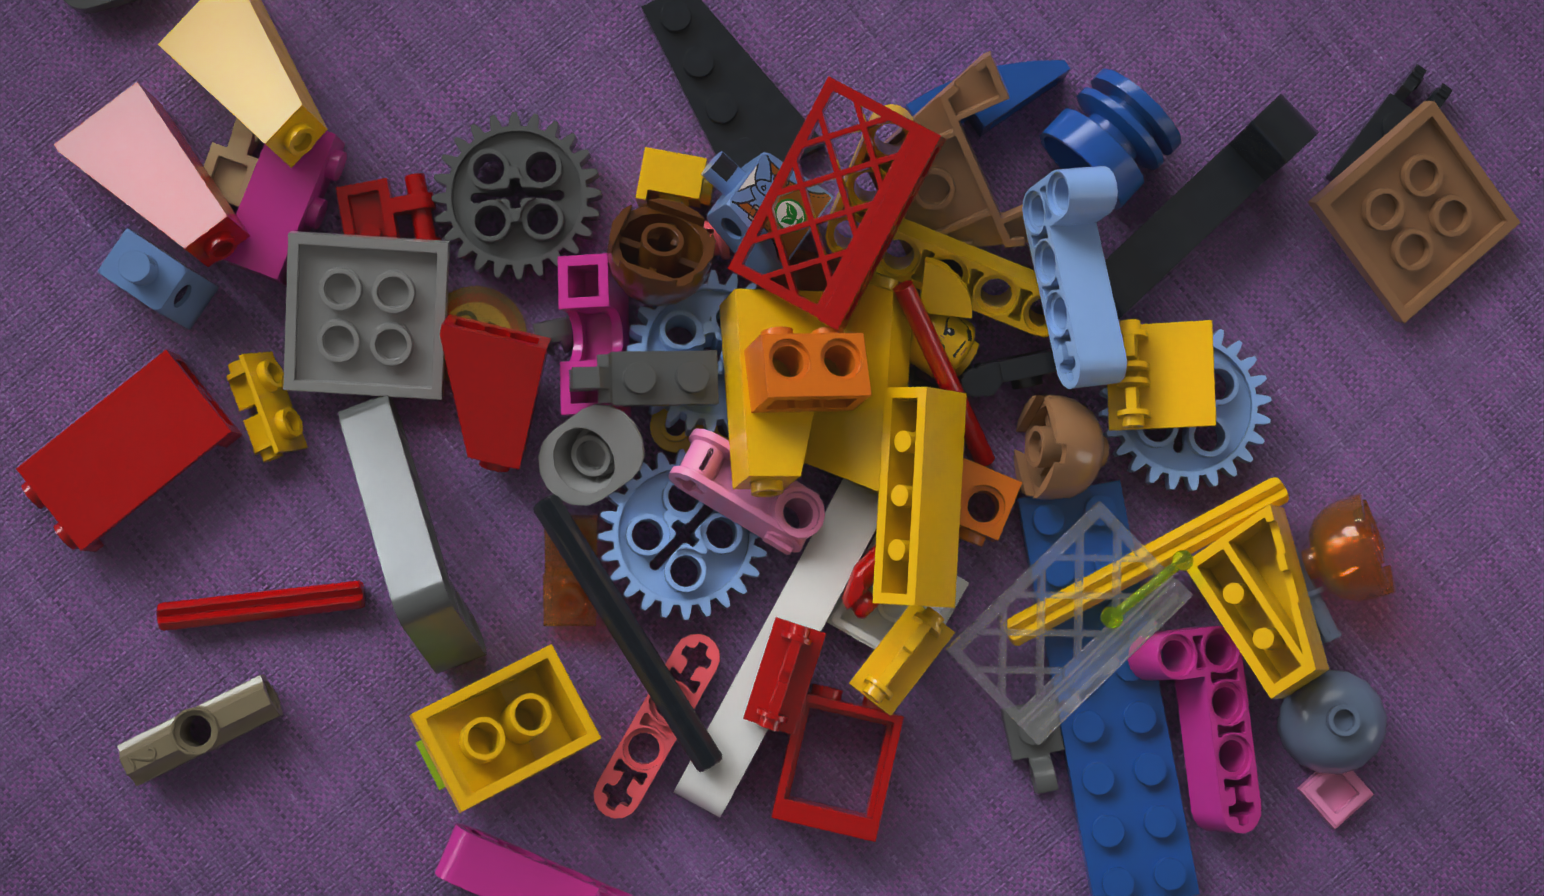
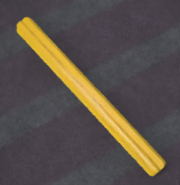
M1278 477L1269 478L1026 608L1002 623L1008 639L1013 645L1020 646L1211 544L1269 504L1282 506L1289 501L1287 489Z

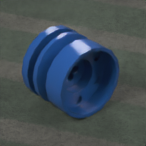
M1103 68L1091 80L1092 88L1085 87L1076 96L1078 105L1084 115L1076 110L1065 108L1039 137L1042 146L1060 169L1095 166L1110 168L1117 182L1118 194L1114 208L1117 210L1144 184L1143 174L1137 164L1154 171L1163 164V154L1170 155L1182 142L1181 135L1174 122L1155 100L1127 77L1114 70Z

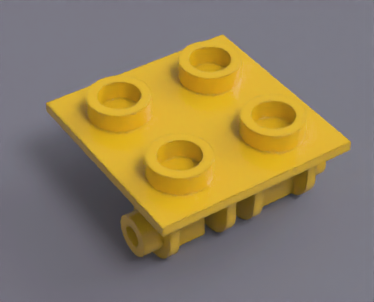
M1137 319L1119 321L1126 351L1127 369L1124 379L1120 383L1107 384L1109 431L1217 426L1212 320L1141 324V321Z

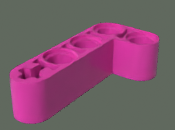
M1223 626L1189 627L1144 633L1137 636L1131 642L1128 649L1129 666L1135 676L1142 680L1150 681L1175 680L1190 805L1194 821L1206 831L1244 834L1252 831L1257 826L1261 817V799L1242 654ZM1161 651H1163L1164 654L1163 662L1161 659Z
M460 823L455 824L435 871V875L479 896H633L498 837Z

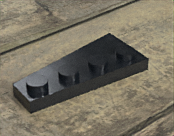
M654 0L641 6L642 12L714 155L716 156L719 152L723 151L740 168L763 152L770 153L784 162L805 119L702 0ZM814 131L811 139L819 137V135ZM822 143L806 148L800 160L825 148L826 144Z

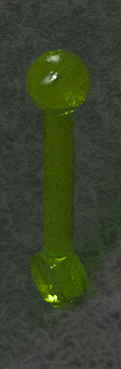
M1186 550L1177 551L1173 555L1171 564L1117 607L1110 606L1104 608L1100 615L1102 624L1111 629L1119 627L1123 622V615L1176 572L1190 569L1193 565L1192 554Z

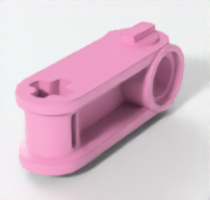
M693 429L689 436L691 445L680 466L672 467L668 477L676 487L763 539L762 541L786 555H790L791 552H800L806 539L816 534L824 522V503L820 499V495L796 480L783 490V494L773 497H754L751 495V489H733L729 441L706 429ZM784 507L792 509L799 518L798 529L791 527L786 522L783 514Z

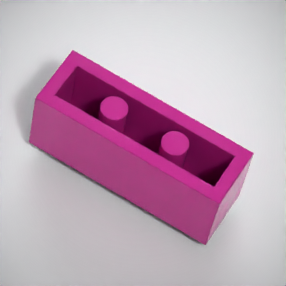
M326 131L316 141L312 149L304 154L292 168L264 144L236 213L250 237L240 243L230 256L223 259L225 262L287 286L288 233L291 231L310 232L311 228L318 229L327 211L328 201L323 198L331 180L337 181L340 178L346 164L347 153L343 151L345 143L336 134Z

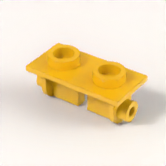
M273 352L239 355L240 360L228 364L230 374L226 378L232 389L239 411L256 406L258 412L257 415L243 421L252 443L254 454H260L263 463L282 457L284 452L308 448L303 435L302 420L294 410L287 390H283L284 372L278 362H276Z
M909 605L849 684L891 716L955 632L943 623L945 619L934 609Z

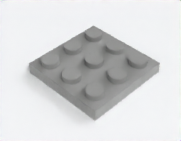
M301 231L289 232L283 390L372 396L388 395V397L442 400L444 397L445 356L440 339V330L443 321L447 317L450 241Z

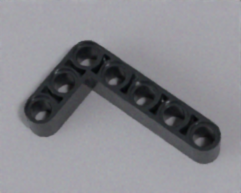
M1282 94L1272 101L1228 145L1105 260L1118 320L1262 183L1290 161L1319 133Z

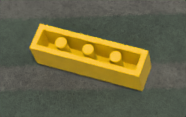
M931 387L884 388L872 603L955 608L967 393Z

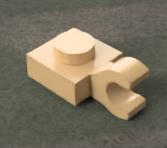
M236 118L228 146L225 147L212 142L204 164V168L227 202L237 207L241 203L258 158L252 157V153L260 142V139L238 118Z

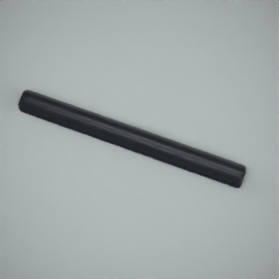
M552 494L539 501L533 507L535 515L696 770L704 772L722 760V753L560 497Z

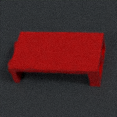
M164 350L18 466L16 470L26 481L21 485L26 496L38 508L43 509L46 507L58 521L53 528L60 539L72 550L78 547L80 551L97 552L104 546L100 541L102 536L215 446L227 448L243 434L181 356L169 350Z

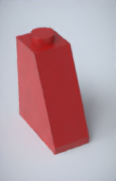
M448 314L441 325L440 339L467 457L479 460L481 467L491 471L508 472L510 468L520 469L525 456L551 338Z

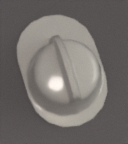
M594 404L582 409L554 429L543 441L538 455L540 475L546 487L553 494L560 497L562 501L571 505H591L607 497L638 473L645 456L643 438L636 424L623 411L611 405Z

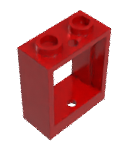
M813 683L811 693L807 692L794 735L789 734L771 818L876 842L904 716L895 712L891 716L865 696L863 697L862 705L841 700L843 690ZM810 708L885 725L865 813L790 796Z

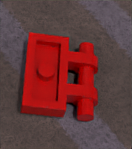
M415 173L405 176L407 195L393 197L391 184L387 178L335 187L344 234L400 238L396 216L408 214L412 216L416 239L442 241V238L436 237L432 211L436 209V204L432 201L434 193L428 192L425 174Z

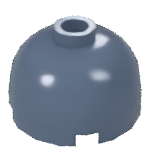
M1329 669L1293 694L1282 698L1284 700L1280 706V714L1277 716V730L1284 749L1298 764L1318 773L1343 774L1361 768L1378 753L1386 736L1387 715L1381 697L1367 681L1347 671Z

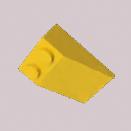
M552 644L409 716L459 813L539 774L601 739Z

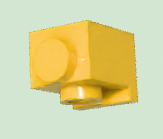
M645 147L635 197L638 207H647L648 200L658 198L680 202L688 207L701 208V204L710 206L714 186L701 175L704 168L708 165L707 158Z

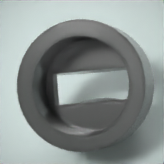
M569 316L532 324L534 334L551 338L548 350L549 355L555 356L554 342H562L565 354L573 348V331Z

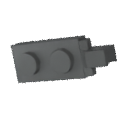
M717 350L610 352L609 354H598L597 366L572 367V370H569V392L598 391V404H610L613 407L719 404Z

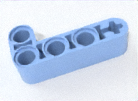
M1106 166L1054 170L1028 189L1023 199V220L1059 380L1067 389L1120 383L1124 379L1127 369L1126 351L1097 227V222L1110 214L1117 202V182L1114 173Z

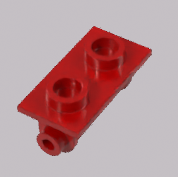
M775 617L743 719L773 731H782L794 735L826 633Z

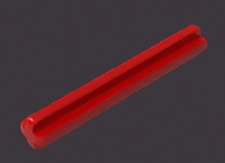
M349 581L163 602L157 605L156 615L159 629L168 631L362 609L365 607L366 594L363 582Z

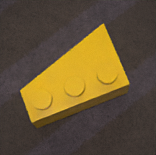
M1269 504L1183 563V566L1271 699L1286 698L1329 670L1288 519L1283 507Z

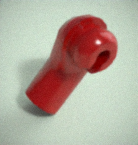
M876 545L854 565L842 596L846 610L850 608L859 619H865L879 605L878 603H872L873 593L869 590L874 584Z

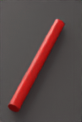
M907 280L899 283L894 287L893 291L939 388L965 393L913 281ZM966 397L964 441L974 462L985 467L995 460V456Z

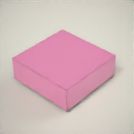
M1315 771L1297 788L1333 829L1338 828L1374 795L1354 771L1343 774L1318 773Z

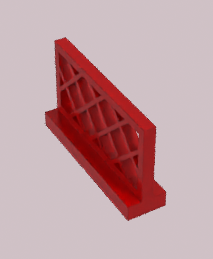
M828 76L727 269L812 314L826 325L836 330H839L841 327L845 329L946 139ZM836 92L853 101L859 124L830 133L824 112ZM863 107L881 117L866 121ZM892 122L909 131L897 153L877 158L869 128ZM820 123L823 135L811 139L814 131ZM862 131L870 161L841 170L833 140ZM825 143L834 172L805 181L799 162L804 150ZM893 161L885 178H883L880 165ZM873 168L879 188L872 201L852 207L844 176ZM794 171L798 184L786 187ZM836 179L845 209L816 218L807 188ZM800 191L808 221L780 229L774 210L779 198ZM867 210L858 226L854 213ZM847 216L853 235L847 249L827 255L818 225ZM769 219L772 232L760 235ZM811 227L819 257L791 266L782 236ZM775 239L783 266L782 269L762 274L745 265L755 244ZM841 258L835 272L832 274L829 261ZM821 264L827 281V287L819 302L815 303L799 294L793 272ZM785 275L789 288L774 281L772 278Z

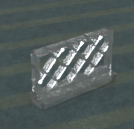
M1098 501L967 627L946 650L1036 744L1040 745L1169 620L1193 594L1155 559L1101 501ZM1099 518L1113 531V555L1084 554V532ZM1076 541V554H1063ZM1122 542L1135 555H1122ZM1055 560L1075 561V592L1045 591L1046 569ZM1084 561H1113L1112 592H1083ZM1121 562H1142L1156 578L1141 593H1121ZM1038 578L1037 591H1024ZM1016 598H1037V629L1007 628V607ZM1045 598L1075 599L1074 629H1045ZM1083 599H1112V621L1103 630H1082ZM1121 599H1123V600H1132V601L1120 612ZM999 616V628H986ZM978 635H999L998 666H976L963 650ZM1007 636H1036V666H1006ZM1045 636L1074 637L1073 659L1064 667H1044ZM1082 637H1094L1082 649ZM984 673H998V688ZM1006 673L1036 674L1035 695L1020 710L1006 697ZM1044 674H1056L1044 686Z

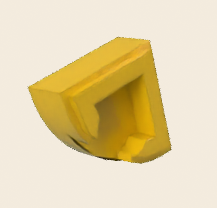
M925 257L920 298L927 313L972 318L971 294L960 276L950 269V266L945 262Z

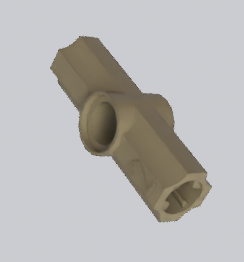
M261 674L196 707L185 709L176 717L117 745L120 762L127 776L133 780L136 786H140L207 752L217 750L225 743L282 716L281 702L273 685L270 684L264 674ZM196 716H202L207 719L211 726V736L205 744L195 741L191 735V723Z

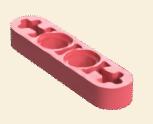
M701 633L690 634L682 638L665 664L669 671L674 667L677 672L682 674L688 663V658L682 654L686 646L695 648L699 642L708 646L706 656L712 660L708 668L704 666L697 667L690 678L692 681L700 682L697 691L693 692L683 681L675 679L693 709L711 681L720 662V650L716 642L709 636ZM649 694L594 789V802L598 810L605 816L614 819L624 818L632 814L639 806L677 740L662 714L658 712ZM640 733L653 735L659 743V754L655 760L649 763L636 761L630 753L629 745L631 739ZM622 759L632 770L646 773L647 778L644 783H641L634 776L626 791L632 797L631 803L620 802L614 808L607 803L610 795L604 790V787L607 783L615 786L622 778L626 770L615 767L618 760Z

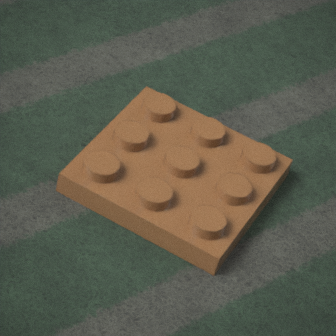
M1424 101L1308 201V204L1396 322L1406 323L1521 223L1435 101Z

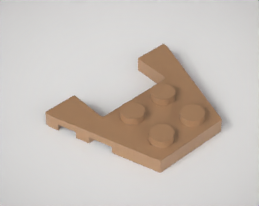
M991 51L982 54L912 116L914 122L941 135L946 141L910 206L905 219L975 247L1005 245V247L1025 246L1028 238L1023 220V204L1008 211L1000 212L960 122L963 118L1010 99L1009 92ZM900 127L884 143L895 144L900 142L905 137V132ZM868 172L876 190H878L875 174ZM900 240L906 255L911 253L913 250L912 246L908 242Z

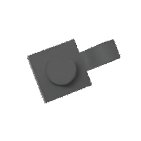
M1053 698L1001 708L1000 712L1011 760L1027 758L1034 793L1041 794L1059 790L1049 753L1065 749Z

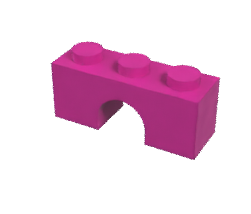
M607 253L557 256L558 306L560 310L568 314L573 331L571 359L567 362H560L561 415L572 417L582 409L598 404V391L569 392V370H572V367L597 366L598 354L627 351V346L629 345L628 295L612 277ZM615 407L623 411L628 417H631V407Z

